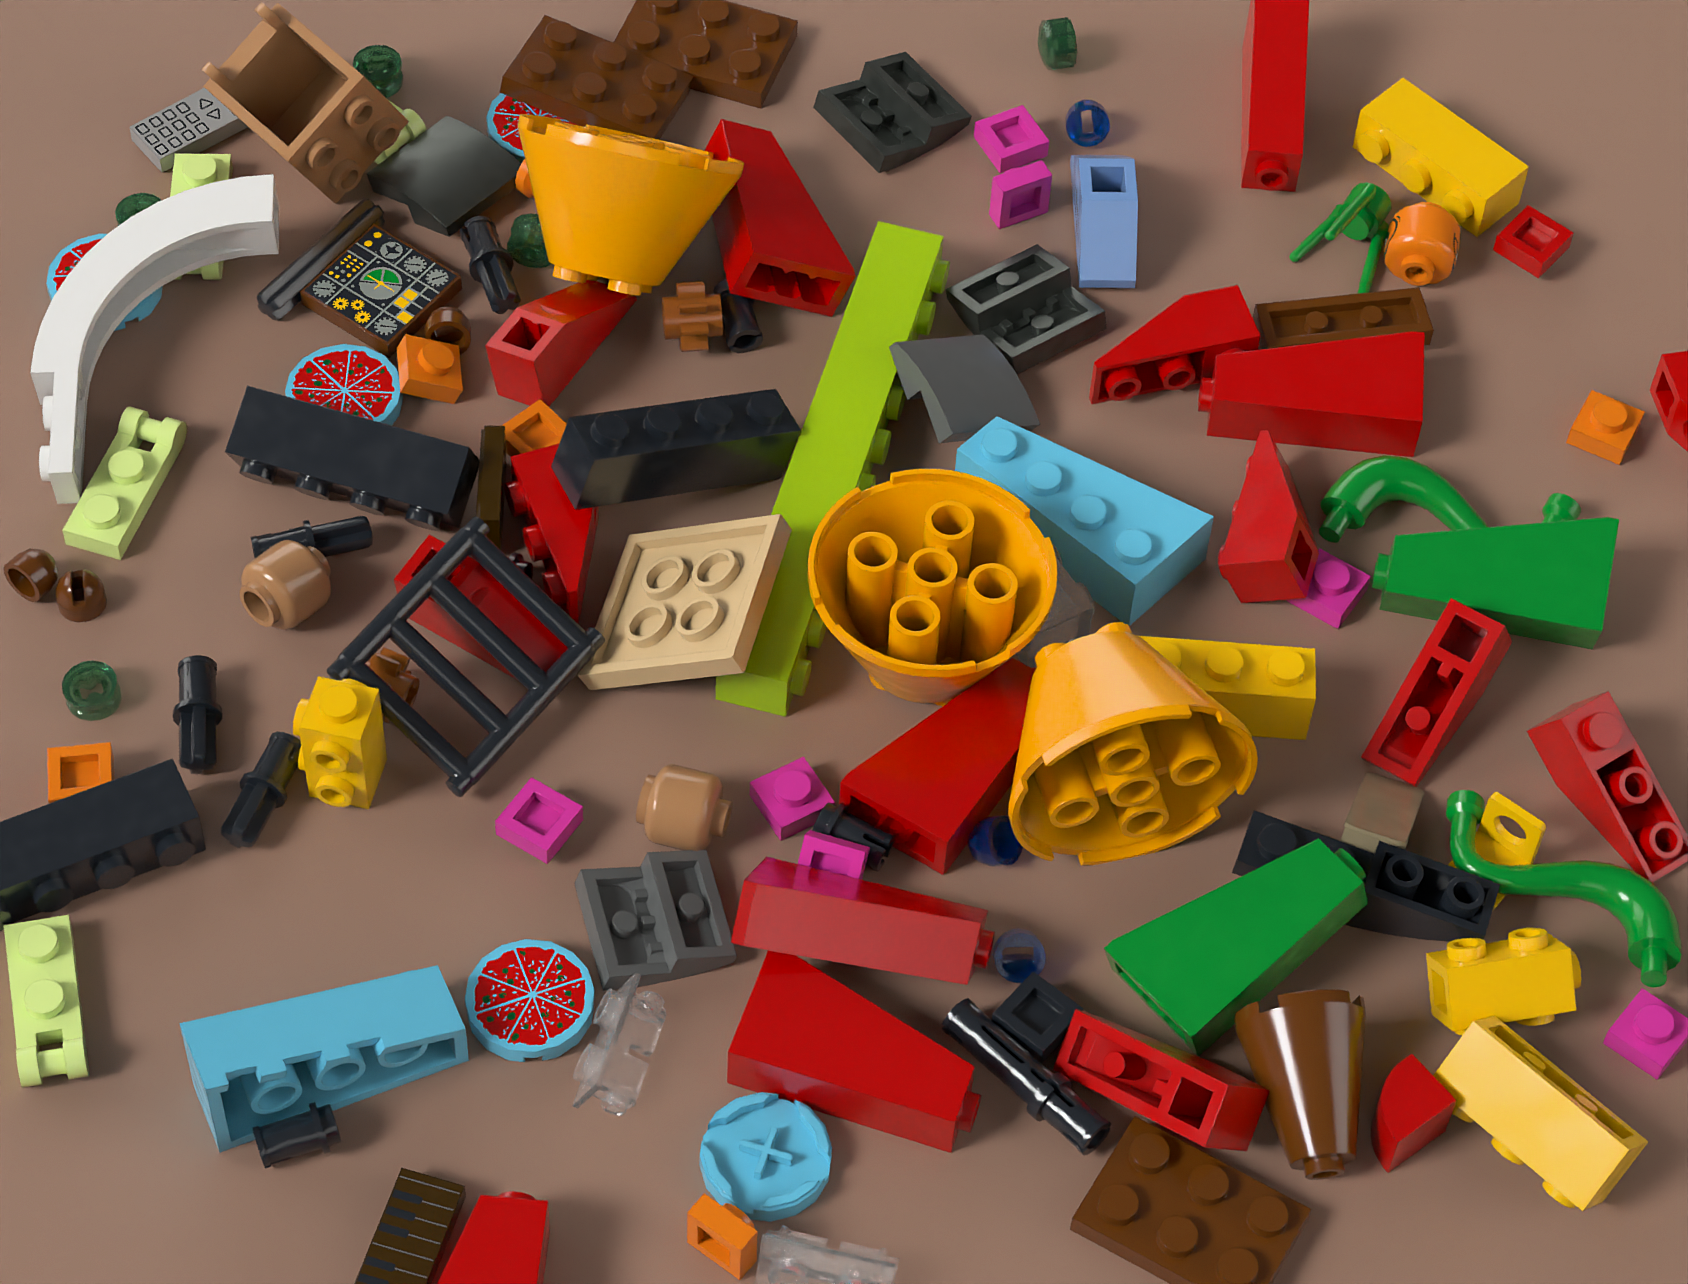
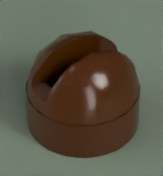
M441 307L433 311L425 324V338L458 345L461 355L470 346L471 326L462 310L454 307Z
M27 549L18 553L4 566V574L9 584L19 595L31 602L39 601L52 589L58 580V569L55 566V560L44 550Z
M84 569L73 572L71 570L66 572L58 581L56 600L60 613L66 619L73 622H87L97 618L104 611L107 604L104 585L100 578L92 571ZM83 588L85 600L74 601V590Z

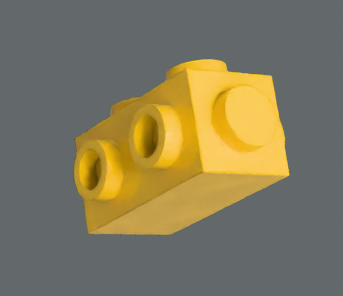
M318 676L310 698H302L299 701L293 720V734L300 736L301 740L298 767L306 773L309 796L319 798L322 802L335 807L351 805L369 809L387 761L379 689L368 687L362 682L353 679H342L339 681Z
M1521 928L1509 932L1507 940L1489 943L1479 938L1456 939L1446 944L1447 950L1426 953L1431 1014L1458 1035L1463 1036L1473 1021L1494 1015L1503 1023L1516 1021L1521 1025L1536 1026L1554 1021V1014L1576 1011L1574 989L1579 988L1581 985V969L1578 958L1570 947L1547 933L1545 929Z

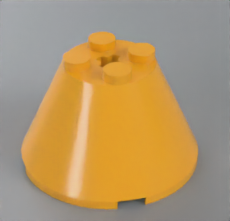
M520 114L518 130L548 261L555 265L552 276L560 279L586 283V280L598 281V277L609 279L607 287L609 290L641 296L642 292L652 293L653 286H660L743 172L744 162L729 157L727 161L712 159L714 154L712 152L586 124V127L564 123L556 118Z
M911 469L890 473V481L872 486L862 492L859 487H856L830 508L819 523L811 542L808 557V584L811 598L820 618L830 632L869 673L870 681L876 688L888 691L907 701L934 703L944 706L1018 653L1040 631L1051 611L1056 593L1057 561L1050 538H1044L1040 529L1030 518V509L1010 492L992 482L967 473L944 469Z
M1123 622L1110 623L1101 627L1095 634L1080 637L1066 644H1049L1036 654L1035 663L1037 668L1031 680L1008 806V815L1014 835L1023 848L1031 854L1048 861L1054 859L1053 853L1077 855L1080 865H1098L1156 853L1192 837L1221 818L1218 806L1235 789L1238 795H1244L1255 776L1258 763L1257 749L1250 731L1238 718L1145 640L1132 634L1128 624Z

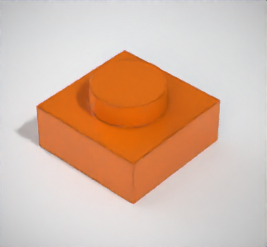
M405 334L397 347L400 393L454 404L463 391L459 346Z
M1591 390L1570 429L1566 443L1620 465L1641 425L1645 411Z
M539 399L501 425L505 426L506 453L511 457L560 443L567 423Z
M111 742L47 748L49 803L114 780V755Z
M704 1193L687 1212V1243L738 1280H741L757 1261L758 1231L755 1230L751 1219L738 1207L729 1203L720 1205Z

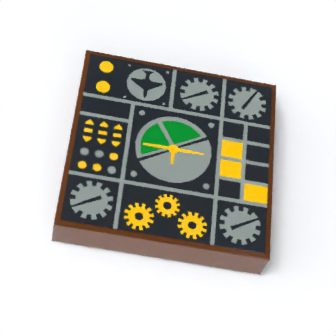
M373 224L300 291L303 306L390 358L397 351V347L405 334L414 335L426 324L433 311L444 307L462 290V281L459 274Z

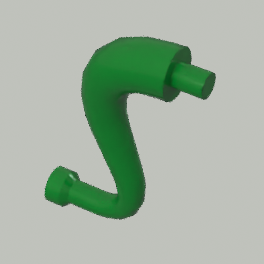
M1382 455L1362 460L1345 471L1329 489L1321 501V509L1327 517L1319 528V534L1329 542L1338 543L1346 529L1355 530L1361 528L1374 509L1389 501L1413 503L1429 511L1450 530L1485 528L1489 526L1444 477L1428 466L1407 457ZM1553 493L1549 496L1542 509L1544 519L1541 523L1577 520L1581 513V507L1570 496L1562 493Z
M1458 790L1448 797L1446 817L1451 822L1450 853L1457 869L1500 884L1499 894L1576 898L1598 905L1609 911L1624 927L1627 934L1628 957L1634 966L1641 969V982L1648 987L1654 988L1661 987L1666 983L1667 971L1675 968L1681 960V938L1678 921L1668 899L1651 881L1633 870L1597 861L1578 860L1526 865H1503L1484 860L1475 849L1476 826L1481 823L1485 808L1483 797L1471 790Z

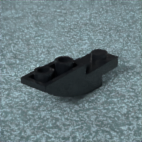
M1253 811L1232 873L1243 876L1319 838L1333 853L1339 848L1348 852L1366 874L1362 881L1364 882L1368 904L1345 925L1388 935L1450 942L1461 938L1484 939L1500 884L1382 841L1378 842L1374 853L1264 813Z

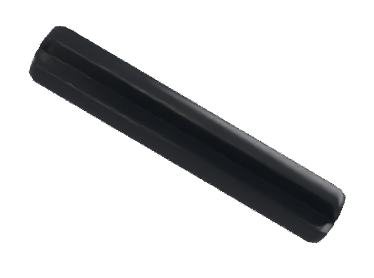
M363 199L257 294L259 310L263 314H267L272 320H280L301 301L300 291L373 224L380 228L384 225L385 220L382 208L379 205H375L369 199Z

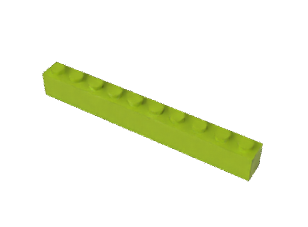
M878 221L771 513V515L781 514L792 531L745 672L716 676V700L786 717L793 695L803 696L806 691L812 661L806 660L810 646L815 648L821 647L827 628L814 606L808 584V557L811 542L819 523L838 500L856 487H859L862 492L875 486L876 475H872L871 471L874 463L883 465L886 460L891 441V431L886 430L889 419L899 421L906 397L889 347L895 342L914 341L918 339L919 334L928 336L930 333L936 309V303L931 302L933 293L943 294L950 269V261L942 260L944 236Z

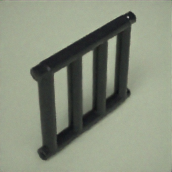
M476 516L434 555L338 655L337 659L326 670L329 677L334 680L353 679L362 682L368 687L379 689L382 714L449 776L445 783L457 797H463L485 775L605 643L604 636L598 630L589 627L585 631L486 536L490 532L489 527L482 519ZM469 555L567 647L566 651L546 672L447 579ZM429 597L440 605L528 689V692L506 715L407 621ZM388 639L396 644L489 733L466 758L366 664Z

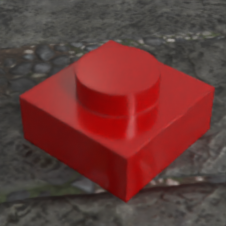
M1527 205L1496 236L1493 251L1539 279L1570 248L1574 232Z

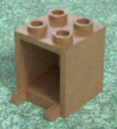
M261 2L254 11L262 18V21L219 69L209 61L201 69L210 77L203 87L336 204L345 193L357 186L362 178V174L376 158L396 142L400 131L409 121L360 72L283 6L277 3L270 10Z

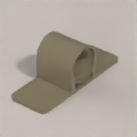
M1370 772L1365 773L1345 820V829L1341 842L1374 853L1379 841L1406 850L1425 792L1418 787Z

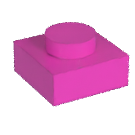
M1023 105L975 122L974 138L999 173L1048 156L1049 140Z
M1042 160L1023 167L1011 168L1003 174L993 177L989 215L998 229L1048 212L1052 174Z
M1319 548V555L1307 597L1304 599H1290L1287 602L1339 629L1368 590L1371 576Z
M804 756L750 782V797L780 841L813 826L828 802L835 805V801Z
M531 777L495 820L496 835L548 864L584 820L583 806Z
M809 830L804 836L798 864L862 879L870 847Z
M1642 988L1608 1030L1603 1044L1658 1080L1688 1041V1018Z

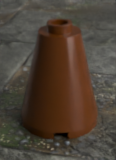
M1316 989L1277 995L1279 1007L1260 1013L1259 1001L1246 1005L1235 1014L1236 1033L1256 1083L1269 1090L1265 1105L1290 1167L1295 1170H1304L1305 1178L1309 1180L1330 1179L1343 1175L1345 1173L1344 1165L1354 1161L1357 1153L1366 1020L1364 998L1359 995L1351 1003L1349 991Z

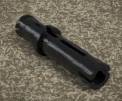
M963 999L950 1010L942 1023V1030L961 1044L991 1073L1028 1104L1026 1108L1027 1113L1039 1122L1046 1120L1084 1156L1093 1152L1104 1141L1110 1132L1111 1122L1103 1118L1071 1090L1072 1081L1060 1072L1053 1074L1014 1038L985 1015L971 999Z

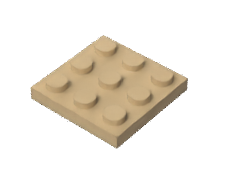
M776 514L629 535L595 627L604 636L605 643L578 673V677L589 690L744 673L792 531L783 516Z

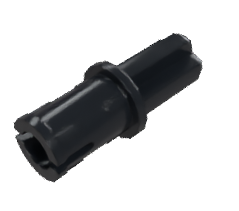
M487 216L472 217L464 223L467 229H460L461 239L470 256L469 272L475 281L482 283L493 312L504 314L508 309L515 310L519 307L521 299L510 273L514 266L513 257L508 250L502 247L495 223L491 218Z
M357 516L316 526H311L309 520H304L301 527L250 537L254 558H257L274 544L284 540H292L306 547H314L324 557L369 548L373 544L371 526L368 518L365 516Z
M201 655L189 656L179 661V703L173 709V721L179 726V764L182 768L189 769L191 774L196 775L202 774L203 770L213 769L217 763L216 726L220 724L223 718L222 707L216 703L217 663L213 659Z
M278 731L272 733L268 745L254 770L245 773L241 778L239 784L242 791L221 826V835L229 840L232 846L237 848L242 846L250 848L254 846L273 810L282 807L286 802L287 792L285 789L298 767L301 741L295 736Z

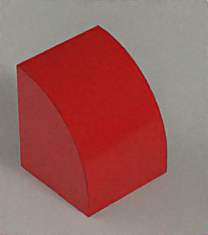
M1413 1054L1399 1062L1387 1076L1372 1119V1146L1378 1161L1387 1173L1446 1131L1457 1101Z

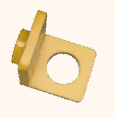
M1494 792L1487 801L1479 829L1476 831L1475 849L1484 860L1495 864H1533L1544 836L1546 825L1543 821L1499 792ZM1499 816H1506L1516 821L1524 830L1526 838H1519L1508 832L1501 824ZM1452 859L1448 866L1456 868ZM1497 894L1493 910L1507 894Z

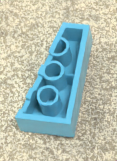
M998 416L957 448L955 471L967 473L992 482L1022 501L1030 509V518L1040 529L1044 538L1049 537L1057 561V573L1121 622L1129 626L1206 559L1214 516Z
M438 965L179 1023L194 1089L219 1152L255 1140L253 1127H261L309 1111V1103L316 1102L317 1108L330 1104L332 1111L469 1061L466 1028Z

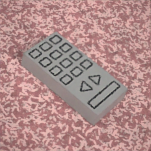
M203 88L129 128L132 141L161 172H164L174 166L175 153L198 154L246 129L248 126L208 90Z

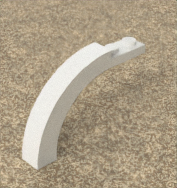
M274 174L245 176L217 181L183 191L159 201L130 217L109 232L83 256L67 275L54 295L42 320L34 346L30 372L39 403L43 405L44 428L46 431H50V446L40 447V475L42 481L51 482L57 504L78 503L82 496L86 414L90 381L103 347L127 314L161 286L200 267L244 256L279 254L280 206Z

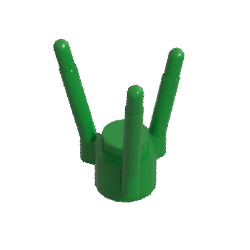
M1365 182L1354 186L1343 204L1336 205L1329 217L1290 254V260L1298 262L1323 238L1333 241L1340 233L1354 240H1362L1369 237L1371 243L1357 294L1368 293L1372 286L1383 243L1387 238L1389 224L1385 219L1392 209L1389 195L1376 184Z

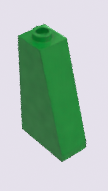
M1602 517L1395 535L1389 555L1378 553L1372 588L1382 590L1379 610L1438 621L1452 598L1505 625L1508 633L1511 635L1592 650L1603 629L1619 519Z
M1318 838L1112 940L1104 947L1112 970L1199 1057L1235 1024L1236 1012L1248 1004L1256 1001L1260 1002L1368 904L1364 882L1362 881L1366 874L1348 852L1339 848L1333 853Z

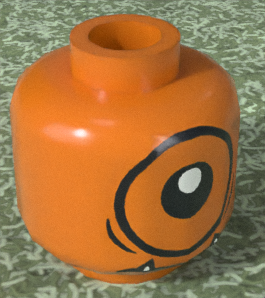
M1420 202L1404 207L1395 213L1389 224L1384 247V261L1387 268L1393 275L1411 285L1422 286L1441 282L1449 277L1456 265L1461 240L1460 225L1452 214L1440 205L1432 202Z

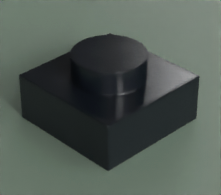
M1033 971L993 1012L992 1021L1042 1064L1064 1040L1075 1009L1084 1010V1008Z

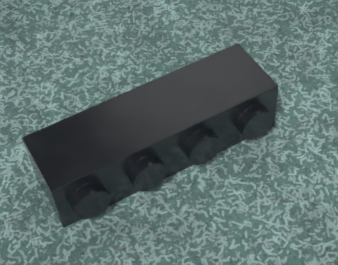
M248 385L225 449V453L241 466L239 473L252 480L273 484L275 476L296 482L295 490L324 500H328L330 492L351 497L349 504L359 510L383 515L385 508H390L407 513L405 517L407 522L433 531H439L441 523L457 528L460 527L479 469V459L470 447Z
M776 389L571 416L566 424L551 468L575 510L781 479L801 429Z
M173 758L0 821V931L4 930V925L14 923L40 912L60 910L72 900L101 889L121 887L133 877L163 866L171 867L182 864L190 859L192 855L205 851L206 847L200 817Z

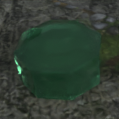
M1061 17L1042 20L1039 26L1037 43L1043 64L1048 70L1074 67L1077 59V43L1071 19Z

